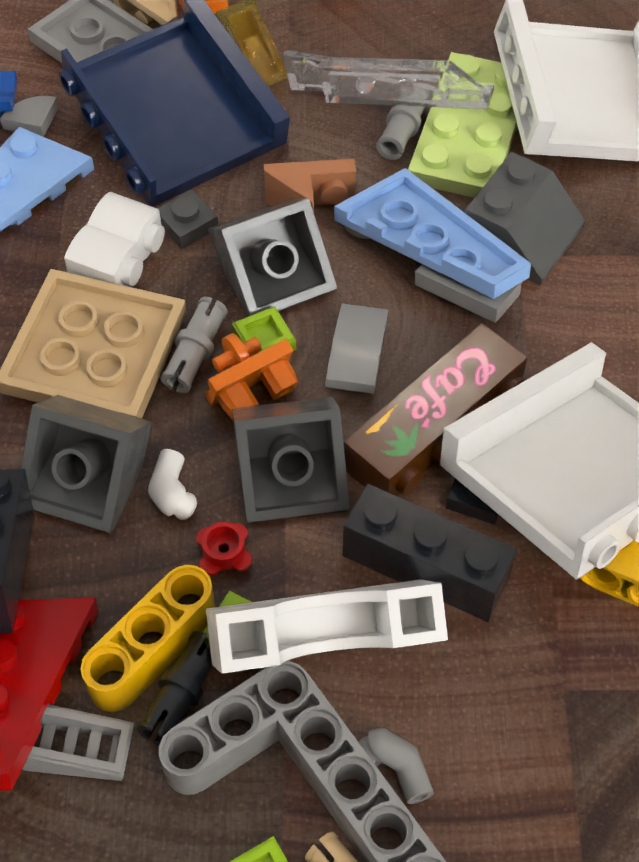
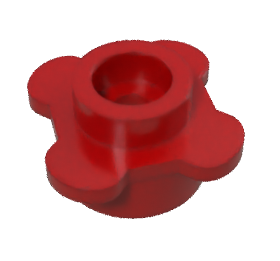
M217 522L209 527L202 528L196 535V542L202 547L203 557L199 561V567L205 570L209 576H215L219 571L234 569L238 572L246 571L252 564V556L246 551L245 541L248 538L247 528L240 523ZM227 546L229 550L222 553L219 551V548Z

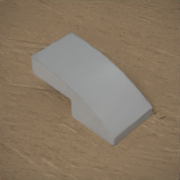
M341 304L330 352L325 387L374 394L387 329L388 309Z

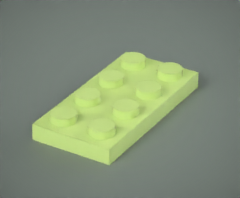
M451 52L408 168L411 173L431 188L475 198L507 158L517 127V121L501 62Z

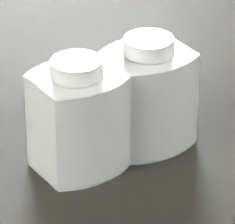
M108 192L95 207L88 224L76 234L69 245L64 257L67 272L119 285L134 286L141 276L143 261L151 252L155 253L159 250L164 239L165 229L161 225L159 209L116 193Z

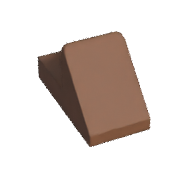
M355 158L264 164L265 201L272 206L291 198H309L313 212L316 205H337L356 195Z

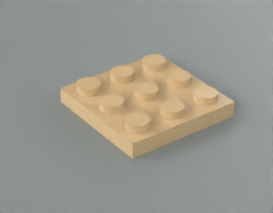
M50 269L0 369V393L38 403L60 395L142 419L187 313L186 300Z

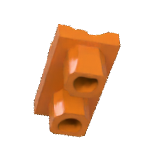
M234 333L223 337L222 346L225 353L213 358L212 362L218 372L226 368L228 369L208 379L210 390L206 391L204 396L211 407L219 403L233 420L232 409L259 405L249 387L260 381L263 382L273 400L291 393L298 384L293 367L289 362L294 350L287 339L261 351V344L256 337L244 343Z

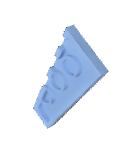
M18 127L0 147V232L9 225L16 224L19 226L32 216L31 209L47 197L53 201L66 191L65 184L77 175L84 178L94 171L92 157L22 127Z
M406 168L334 206V221L492 299L530 278L531 263Z

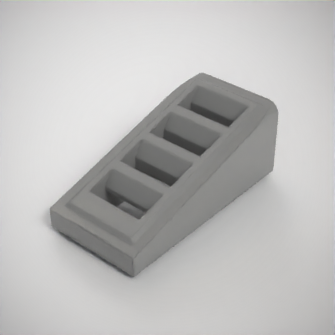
M48 704L40 720L41 728H44L39 747L33 746L22 770L122 781L134 722ZM55 730L67 731L62 752L51 750ZM79 732L90 734L85 757L74 755ZM102 735L113 736L108 761L97 759Z

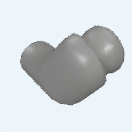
M386 728L371 729L368 732V736L359 739V744L376 767L383 763L395 770L407 804L419 803L434 795L422 758L415 745Z

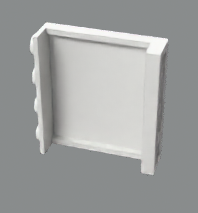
M505 0L494 29V35L524 153L639 161V20L633 31L529 22L523 0Z
M592 342L444 427L440 466L576 580L594 567L601 569L607 566L615 558L619 550L632 541L639 542V403L601 376L606 352Z

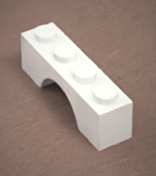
M422 579L206 609L212 666L221 673L281 665L283 662L293 658L327 651L354 648H398L448 640L442 584Z

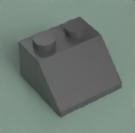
M514 152L508 155L465 210L469 217L531 263L530 278L528 280L540 286L585 224V219L554 172Z
M291 198L208 228L222 272L248 317L274 306L279 311L337 289L309 198Z
M60 395L32 405L21 469L26 470L33 510L108 533L114 531L142 471L152 422Z
M332 396L232 409L247 523L350 510L340 408Z

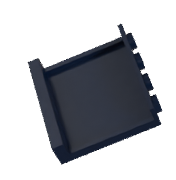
M184 0L182 18L77 63L67 48L61 50L63 70L59 72V78L65 92L70 97L76 96L88 126L91 129L97 127L103 136L102 141L108 156L112 161H120L125 169V177L131 190L136 195L141 193L151 207L287 143L290 116L205 0Z

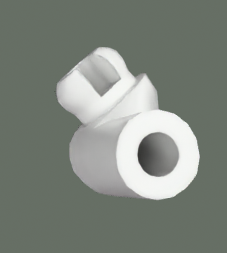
M163 449L154 468L148 493L151 500L162 513L167 516L175 515L176 518L185 520L191 517L197 506L195 495L186 492L185 487L178 480L185 458L175 450Z

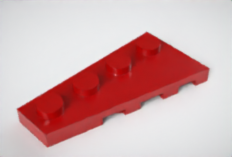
M96 597L19 600L13 633H0V791L13 789L42 730L40 720L48 704L54 705L62 689L61 677L68 663H74L82 647L81 637L86 626L92 627L98 614Z

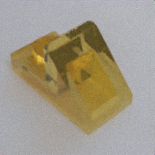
M245 0L215 13L268 88L285 81L289 77L255 0Z

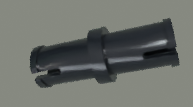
M194 631L190 635L189 641L173 669L166 670L158 681L161 689L143 720L136 727L139 734L149 741L158 723L163 721L157 732L158 736L154 741V744L158 746L163 736L171 728L181 723L189 707L196 706L203 696L201 686L213 667L210 643H208L201 656L198 655L203 647L202 643L207 636L206 633Z

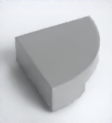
M36 96L14 104L13 111H5L1 116L0 120L3 130L15 132L18 127H22L44 137L59 109L57 97Z

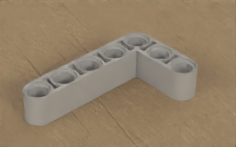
M285 661L281 665L266 667L171 728L163 736L159 744V759L167 784L178 793L194 795L204 791L279 741L364 862H446L307 671L299 664ZM280 689H291L300 695L294 702L289 704H281L271 698ZM235 719L245 720L252 725L250 730L240 736H231L223 731L224 726ZM313 733H322L332 739L333 743L324 750L315 751L303 744V740ZM185 751H195L203 756L201 761L190 769H180L173 765L175 758ZM355 779L362 782L368 792L358 799H348L343 797L336 787L342 781ZM381 827H390L401 834L404 842L395 849L385 850L373 842L371 834Z

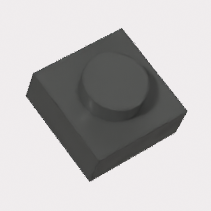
M192 189L157 208L160 211L161 225L164 227L165 232L181 249L208 235V228L219 225L218 216Z

